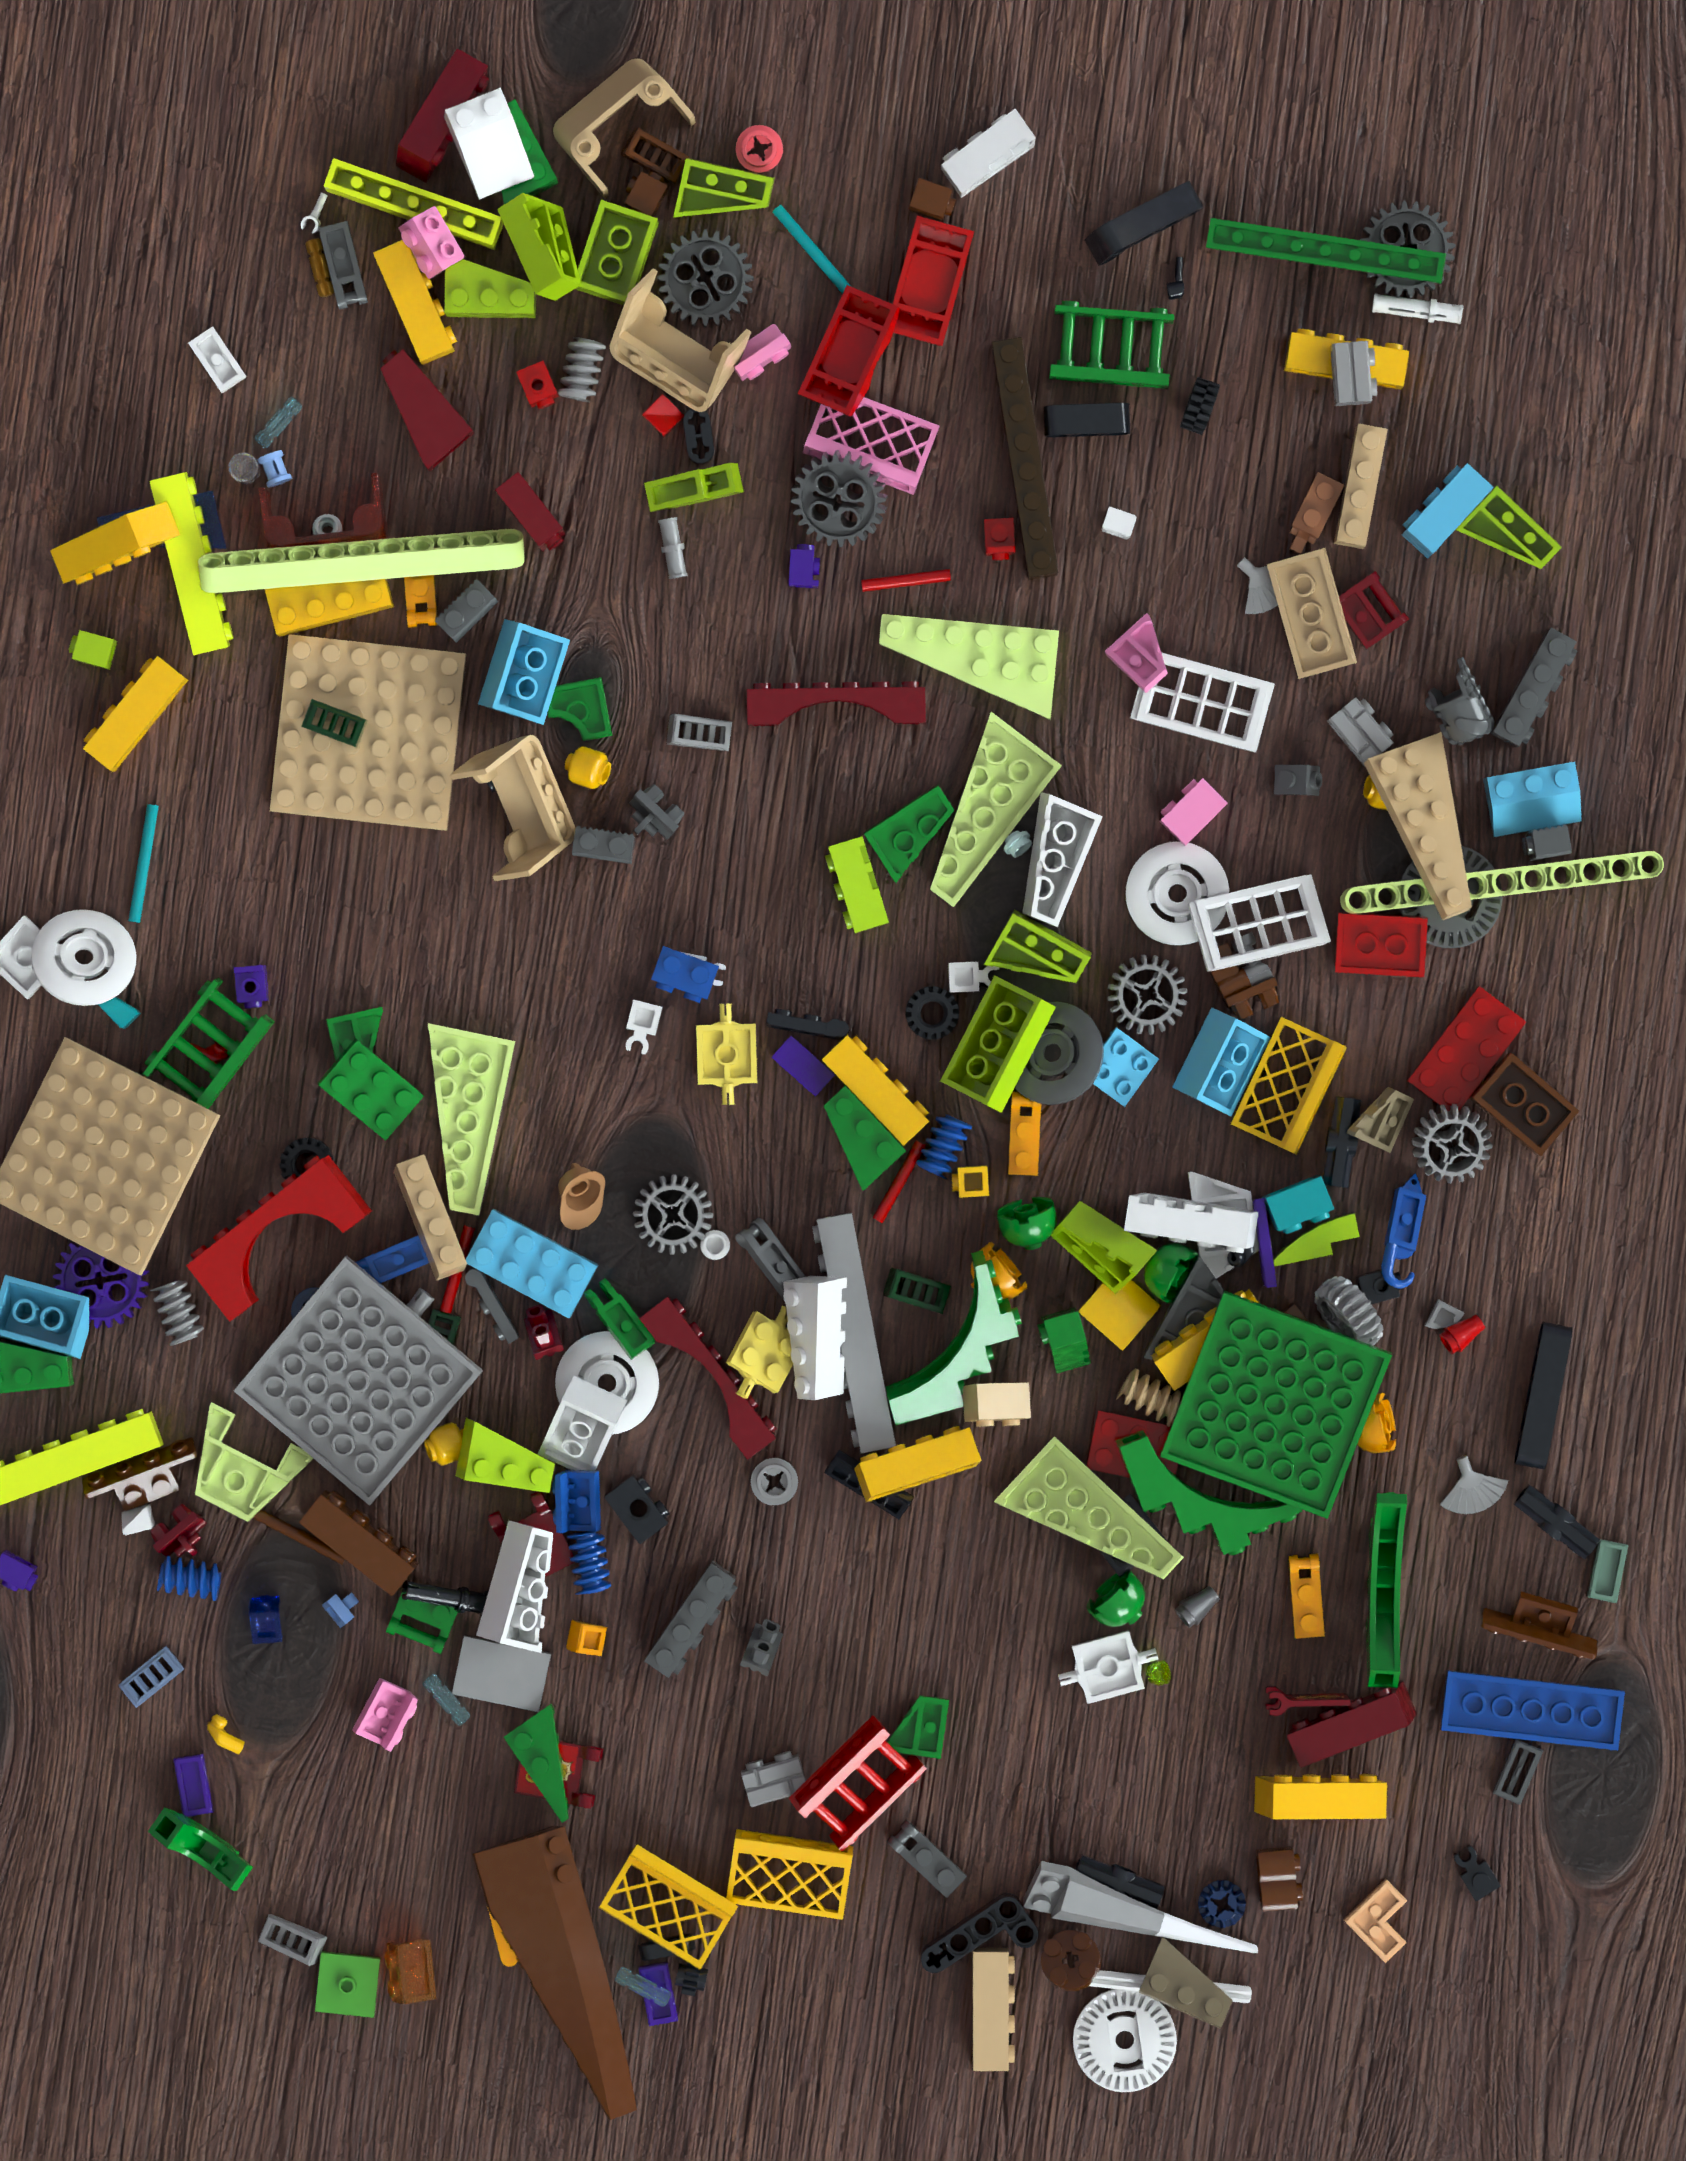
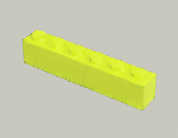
M335 158L332 160L324 183V188L327 192L407 220L435 206L453 236L492 250L496 248L504 225L501 217Z
M187 472L150 480L155 505L164 502L168 503L180 533L179 536L165 541L192 653L197 655L227 648L230 646L229 640L234 638L230 622L224 623L222 611L226 610L223 594L208 593L200 587L198 560L201 556L212 552L208 535H202L200 524L204 523L201 506L195 507L193 495L197 494L194 478H188Z
M143 1409L126 1414V1421L116 1424L115 1419L98 1425L99 1431L88 1434L87 1429L70 1435L72 1441L61 1444L59 1439L42 1445L44 1451L34 1455L32 1450L15 1455V1462L5 1465L4 1460H1L0 1505L161 1447L164 1443L152 1411L144 1414Z

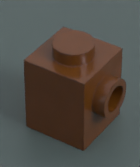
M641 171L638 178L633 176L626 188V192L629 193L625 201L626 208L654 217L669 190L668 185L664 184L666 179L652 171L648 175Z
M919 178L909 210L943 222L945 215L951 216L956 199L951 198L953 189Z

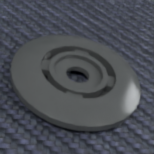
M1461 846L1466 873L1495 870L1490 862L1480 853ZM1413 861L1405 870L1401 881L1422 879ZM1497 876L1496 886L1502 891L1501 882ZM1470 878L1467 881L1469 893L1476 894L1479 890V883L1476 879ZM1411 885L1408 889V897L1416 902L1421 896V891L1418 886ZM1502 896L1479 899L1475 913L1468 920L1464 915L1470 909L1464 913L1442 920L1435 904L1400 908L1402 916L1428 917L1426 943L1441 948H1459L1478 941L1490 931L1498 919L1502 906Z
M1048 1002L1056 1008L1047 1026L1063 1025L1065 1027L1062 1031L1058 1029L1044 1030L1015 1089L1024 1097L1034 1102L1058 1105L1078 1098L1095 1082L1102 1066L1104 1046L1096 1023L1087 1013L1068 1003ZM1056 1044L1061 1049V1056L1058 1060L1049 1062L1045 1058V1050L1049 1045ZM1065 1072L1068 1074L1056 1081H1043V1075L1056 1077Z

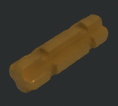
M319 238L308 240L305 245L308 255L311 256L309 261L314 280L318 282L316 285L318 295L320 297L331 296L334 294L332 282L329 281L331 277L326 257L322 254V251H324L322 242Z

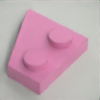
M1147 613L1105 650L1106 655L1145 693L1168 674L1152 620Z

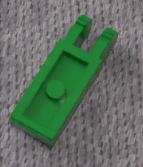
M604 1278L599 1282L603 1293L611 1300L610 1302L603 1305L596 1293L591 1289L585 1291L584 1295L593 1309L597 1311V1316L630 1360H633L654 1345L656 1341L621 1294L619 1295Z

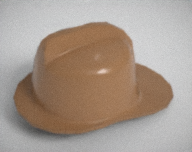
M572 1163L570 1170L560 1178L558 1182V1191L561 1198L559 1213L560 1220L565 1227L571 1230H580L588 1227L596 1220L603 1205L605 1178L601 1173L581 1167L577 1163Z

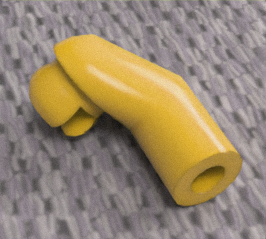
M218 1714L214 1715L211 1722L207 1724V1730L217 1745L240 1754L245 1742L228 1734L224 1730L227 1720Z

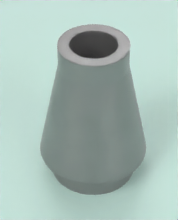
M1208 1586L1204 1590L1180 1601L1175 1611L1184 1624L1190 1628L1194 1624L1198 1625L1220 1598L1213 1588Z

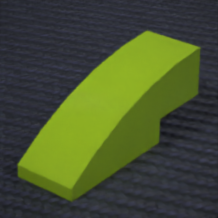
M726 463L706 469H697L644 483L650 512L691 505L744 492L738 463Z
M1350 1213L1332 1218L1300 1234L1273 1257L1274 1267L1333 1255L1331 1243L1360 1237L1355 1214Z

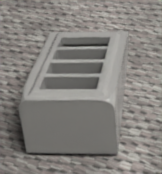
M672 714L669 717L667 744L729 751L732 721ZM680 722L684 723L683 738H678ZM692 724H696L695 740H690ZM704 725L709 726L707 742L702 741ZM716 726L721 727L719 743H714Z
M269 1914L258 1942L311 1966L318 1962L327 1937ZM278 1925L280 1930L276 1940H272L271 1937L274 1929ZM288 1930L291 1934L285 1945L282 1943ZM298 1936H301L302 1939L299 1944L298 1949H295L294 1946L297 1941ZM309 1941H312V1944L307 1954L305 1953V1951L307 1949Z

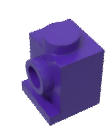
M797 544V549H790L789 587L819 589V580H813V575L819 576L820 558L814 557L815 545Z
M266 965L234 967L237 1003H244V1009L262 1007V1001H269ZM249 981L254 982L256 985V989L252 993L247 992L245 989Z
M6 1550L0 1556L1 1584L13 1591H17L19 1588L30 1592L38 1579V1575L34 1574L38 1566Z

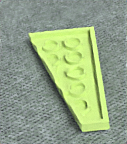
M882 614L880 645L1051 720L1059 631Z
M992 712L985 727L930 888L932 892L952 907L957 904L1062 766Z
M428 1023L450 1210L479 1216L516 1041Z
M1053 1437L994 1501L996 1504L1162 1579L1184 1558L1056 1437Z

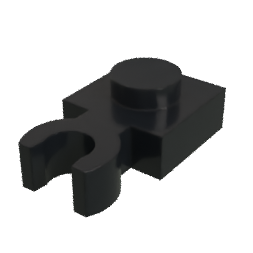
M1468 1845L1466 1847L1470 1852L1469 1859L1461 1860L1457 1853H1454L1453 1857L1459 1866L1466 1868V1871L1461 1873L1460 1877L1474 1900L1478 1901L1501 1887L1485 1859L1477 1864V1853L1471 1845Z

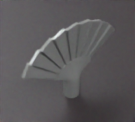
M1244 557L1237 564V567L1249 577L1245 614L1264 613L1273 609L1278 603L1267 566L1255 567Z
M1468 1456L1457 1458L1461 1477L1440 1505L1449 1511L1460 1514L1481 1512L1494 1505L1506 1490L1509 1480L1474 1472Z

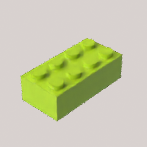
M994 975L940 1082L1002 1113L1056 1007Z

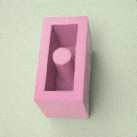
M1203 778L1198 783L1193 779L1181 791L1185 796L1177 804L1172 800L1160 812L1164 817L1159 822L1184 846L1228 804Z

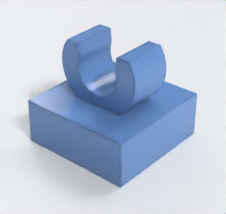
M350 1593L342 1600L335 1594L323 1603L322 1606L341 1628L354 1618L349 1610L359 1601L353 1593Z

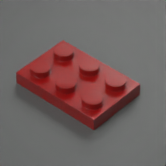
M1339 912L1335 972L1424 977L1428 917Z
M1098 1410L1086 1466L1090 1470L1129 1478L1115 1441L1143 1430L1156 1455L1176 1475L1178 1463L1160 1457L1170 1427L1167 1424Z

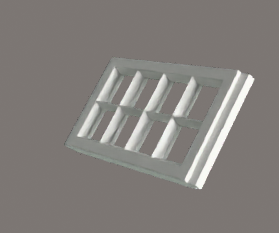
M1162 653L1165 665L1180 669L1176 688L1171 690L1156 684L1145 693L1138 687L1130 719L1256 753L1275 684ZM1187 671L1205 676L1200 697L1182 693ZM1212 678L1230 682L1225 704L1207 699ZM1237 685L1256 689L1250 711L1232 706ZM1155 691L1173 696L1168 717L1149 713ZM1180 698L1198 703L1193 724L1174 720ZM1205 705L1223 710L1218 731L1199 726ZM1230 712L1248 717L1243 738L1224 733Z
M1311 874L1188 903L1207 972L1321 946L1331 942ZM1298 888L1304 909L1286 913L1280 892ZM1274 894L1279 915L1262 919L1256 898ZM1249 900L1255 921L1237 925L1231 904ZM1225 906L1231 927L1213 931L1207 910ZM1306 915L1312 936L1294 940L1288 919ZM1282 921L1287 942L1270 946L1264 925ZM1257 927L1263 948L1245 952L1239 931ZM1233 932L1239 953L1221 957L1215 936Z

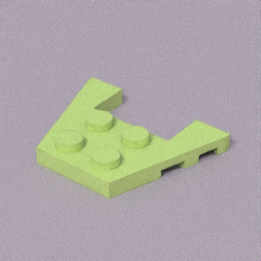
M211 1402L195 1495L249 1522L313 1458L300 1447L290 1443L277 1470H274L223 1444L222 1440L236 1415Z

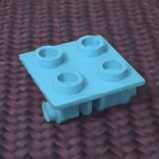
M1116 1027L1113 1032H1110V1036L1103 1044V1062L1093 1084L1125 1107L1159 1058Z

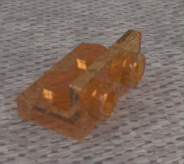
M422 1939L399 1944L394 1942L387 1943L385 1964L390 1973L388 1993L392 2001L404 2005L436 1999L431 1941L429 1939Z

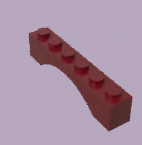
M917 681L901 682V687H890V682H872V687L860 688V682H843L842 688H830V683L827 682L812 683V688H800V683H783V688L771 689V683H754L753 689H747L748 726H778L786 718L803 708L828 702H847L869 707L886 716L896 725L926 724L925 687H919V682Z
M667 1296L639 1319L657 1342L671 1345L688 1353L701 1362L713 1375L722 1390L727 1404L730 1420L729 1437L747 1460L776 1439L773 1433L777 1430L776 1426L767 1415L763 1418L755 1409L759 1404L751 1394H749L748 1399H744L736 1394L739 1390L737 1385L741 1383L740 1379L731 1368L727 1371L719 1362L723 1357L713 1345L707 1347L701 1338L705 1334L695 1321L691 1324L683 1315L687 1311L677 1298L671 1300Z

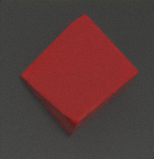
M664 394L642 414L663 437L684 418V415Z

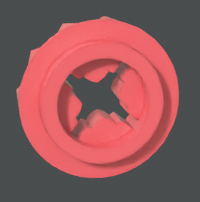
M755 125L745 129L736 142L737 159L745 169L754 173L769 172L779 164L783 154V144L780 136L772 128L764 125ZM754 138L760 142L761 146L772 145L764 151V161H762L758 154L751 153L747 155L755 148Z

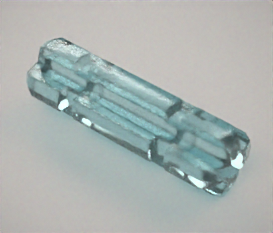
M289 397L283 404L285 407L279 409L265 424L266 428L264 430L261 429L254 439L260 446L265 449L268 448L274 441L273 437H278L293 420L291 417L293 415L296 416L301 411L302 405L295 398Z
M436 1674L430 1675L423 1682V1686L429 1693L432 1692L434 1694L433 1698L447 1714L450 1713L452 1715V1720L458 1726L464 1724L470 1718V1713L464 1707L461 1708L459 1706L460 1702L446 1686L441 1685L442 1681Z
M621 1967L615 1976L616 1983L624 1987L625 1985L629 1986L630 1990L649 2000L650 1998L654 1999V2003L662 2007L668 2003L671 1997L670 1991L663 1987L657 1988V1984L638 1974L633 1975L632 1971L625 1967Z

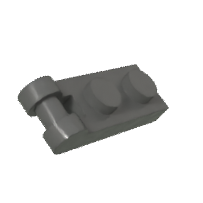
M348 221L318 228L339 310L348 308L349 304L359 302V305L368 303ZM354 283L355 291L344 293L343 285Z
M756 1218L750 1223V1228L747 1230L742 1229L735 1235L738 1244L748 1251L783 1300V1282L806 1277L763 1219ZM760 1237L764 1243L759 1245L755 1238Z
M476 1268L469 1270L465 1276L466 1283L471 1287L477 1288L482 1297L478 1302L486 1315L491 1313L496 1321L493 1328L501 1341L506 1339L508 1344L520 1338L521 1336L485 1274Z
M906 1820L901 1825L902 1829L896 1836L892 1835L886 1842L939 1892L948 1898L965 1880L967 1875L910 1821ZM912 1837L916 1843L909 1850L904 1843Z

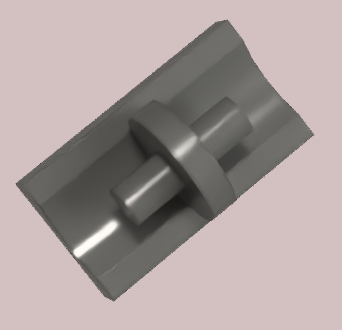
M655 784L644 791L640 789L629 802L636 810L631 817L639 823L634 831L639 835L645 829L652 837L659 832L668 840L679 827L678 823L682 819L684 812L675 804H672L664 812L657 805L664 797V794Z
M764 1619L762 1625L755 1624L740 1666L750 1667L752 1671H759L762 1675L768 1676L783 1637V1633L779 1632L781 1627L779 1624L768 1619Z

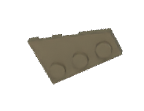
M1164 1937L1161 1938L1139 1993L1221 2029L1233 2000Z

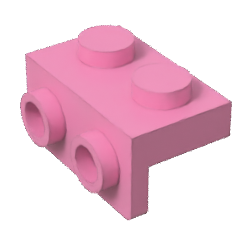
M435 206L398 227L403 242L406 246L410 247L417 259L419 269L426 274L428 279L433 278L464 258L462 250Z
M776 324L770 325L748 340L740 363L735 366L736 373L742 381L746 378H749V380L756 378L765 371L763 367L773 361L775 364L789 355L788 350L791 349V343L785 334L780 332Z
M379 1678L352 1731L357 1735L380 1744L385 1750L391 1752L394 1745L400 1742L403 1728L408 1719L412 1718L415 1714L418 1699L409 1690Z

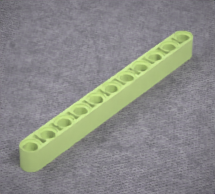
M500 529L209 553L201 556L198 560L200 587L208 593L512 569L522 566L525 561L524 536L521 531L516 529Z
M1645 851L1466 873L1467 881L1470 878H1474L1479 883L1478 892L1476 894L1470 893V899L1473 900L1653 878L1662 872L1664 862L1660 854L1655 851ZM1645 857L1651 858L1654 864L1650 873L1645 872L1641 866L1642 860ZM1616 860L1621 861L1625 867L1624 873L1620 877L1615 875L1612 870ZM1587 864L1593 865L1596 871L1592 880L1586 879L1583 874V869ZM1558 867L1566 871V880L1562 884L1558 883L1554 878V872ZM1528 871H1533L1537 875V883L1534 887L1528 886L1525 882V875ZM1500 874L1508 879V886L1504 891L1499 890L1496 886V878ZM1422 879L1351 887L1346 889L1340 897L1341 907L1350 914L1434 904ZM1411 885L1418 886L1421 891V896L1416 902L1408 897V889ZM1383 888L1389 890L1392 895L1388 905L1382 904L1378 898L1379 892ZM1353 892L1359 893L1363 899L1358 909L1353 908L1349 903V897Z

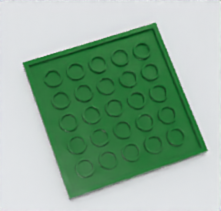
M1223 1291L1161 1450L1160 1457L1328 1519L1391 1360L1392 1353Z

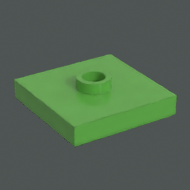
M322 1951L315 2012L374 2018L381 1957Z

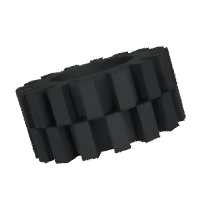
M1197 377L1186 405L1180 428L1203 435L1213 410L1220 384Z
M936 986L924 987L915 992L907 1003V1023L911 1030L922 1038L930 1040L943 1038L951 1033L957 1025L959 1019L958 1004L953 995L947 990ZM929 1001L938 1002L944 1009L943 1019L935 1025L927 1024L921 1018V1008Z
M302 1138L293 1141L285 1148L280 1157L281 1163L279 1166L283 1179L286 1180L294 1173L297 1177L301 1175L297 1171L296 1160L303 1153H311L315 1157L318 1156L320 1160L329 1155L334 1161L330 1148L324 1142L315 1138Z

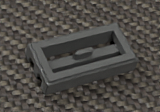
M1514 1739L1492 1793L1521 1805L1543 1750L1519 1739ZM1519 1747L1523 1748V1751L1514 1769V1772L1506 1788V1791L1504 1792L1502 1791V1787L1513 1764V1761L1516 1757V1754L1519 1750ZM1529 1752H1532L1534 1755L1516 1796H1513L1511 1794Z

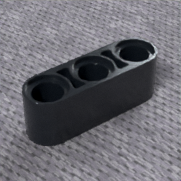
M1129 403L1044 406L1045 437L1131 434Z

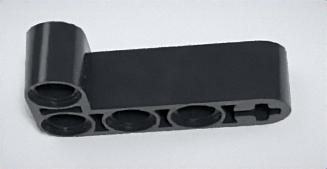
M1187 181L1103 224L1094 230L1084 241L1098 266H1101L1118 257L1126 249L1194 215L1203 209L1204 206L1190 181Z
M1003 1893L926 1944L921 1951V1963L923 1968L930 1973L941 1972L1004 1929L1017 1946L1029 1948L1038 1939V1929L1019 1898L1012 1893ZM1005 1901H1011L1016 1905V1910L1013 1914L1005 1915L999 1909L1001 1904ZM980 1918H988L992 1923L991 1928L987 1931H979L975 1927L976 1921ZM1021 1926H1029L1033 1930L1032 1936L1028 1939H1020L1016 1935L1017 1929ZM956 1934H961L967 1938V1943L962 1948H956L951 1945V1938ZM945 1942L947 1950L952 1955L948 1956L945 1951L939 1956V1963L936 1964L934 1961L928 1962L929 1953L933 1952L937 1955L942 1952V1943Z

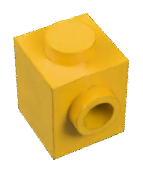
M987 1165L957 1167V1174H952L953 1192L958 1191L959 1198L989 1196Z

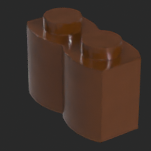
M1291 1846L1256 1849L1261 1910L1266 1912L1298 1909V1901H1303L1302 1884L1296 1883L1295 1874L1296 1871H1300L1299 1853L1294 1854Z

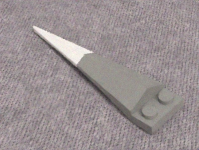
M1041 1861L1023 1897L1024 1908L1050 1913L1053 1919L1258 1953V1947L1255 1944L1203 1928L1164 1913L1117 1892L1068 1866Z

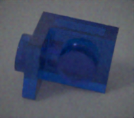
M262 1595L257 1598H251L249 1619L253 1644L282 1642L280 1597Z

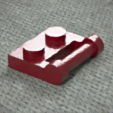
M1376 571L1339 596L1346 623L1365 650L1410 620L1405 612L1401 613L1379 581L1380 576ZM1369 587L1392 619L1387 625L1362 592Z

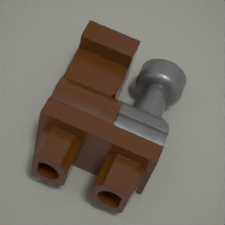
M1253 933L1241 936L1245 952L1254 950L1252 945L1256 943V939ZM1235 940L1231 941L1234 950L1238 952ZM1228 943L1218 946L1221 957L1232 955ZM1260 960L1246 963V966L1241 969L1233 966L1209 971L1226 1008H1231L1238 1020H1243L1254 1014L1248 1002V999L1258 995L1264 1010L1279 1003L1275 990L1277 982L1268 965Z

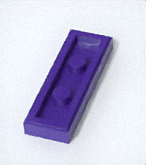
M1255 1198L1252 1199L1253 1211L1259 1212L1256 1233L1263 1286L1266 1288L1277 1287L1265 1199Z

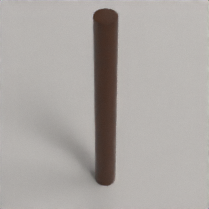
M262 1509L253 1517V1519L341 1565L345 1561L342 1556L323 1541Z

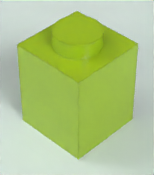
M79 630L78 636L74 635L72 637L69 652L73 653L72 659L75 661L110 670L118 641Z

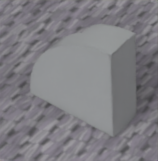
M1437 1299L1424 1326L1433 1329L1448 1327L1457 1323L1463 1317L1464 1312Z

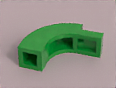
M164 1807L148 1830V1833L167 1849L182 1853L196 1861L230 1890L237 1891L253 1868L252 1865L239 1855L240 1852L198 1822L174 1810Z

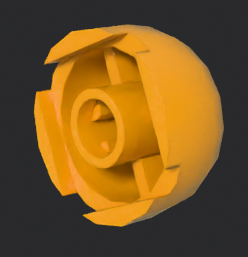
M989 1242L979 1251L983 1250L986 1261L992 1259L996 1277L991 1278L993 1286L999 1285L1002 1298L1011 1300L1027 1289V1283L1025 1281L1020 1284L1018 1277L1022 1274L1001 1248L995 1252L992 1249L995 1244ZM972 1262V1263H971V1275H972V1277H973V1279H974V1268H973V1262Z
M1384 1393L1376 1395L1357 1443L1362 1450L1370 1453L1389 1452L1395 1450L1396 1439L1391 1440L1390 1436L1392 1431H1396L1394 1416L1389 1400H1382L1385 1396Z

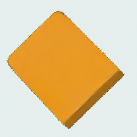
M571 1621L566 1645L567 1650L575 1653L602 1656L607 1627Z

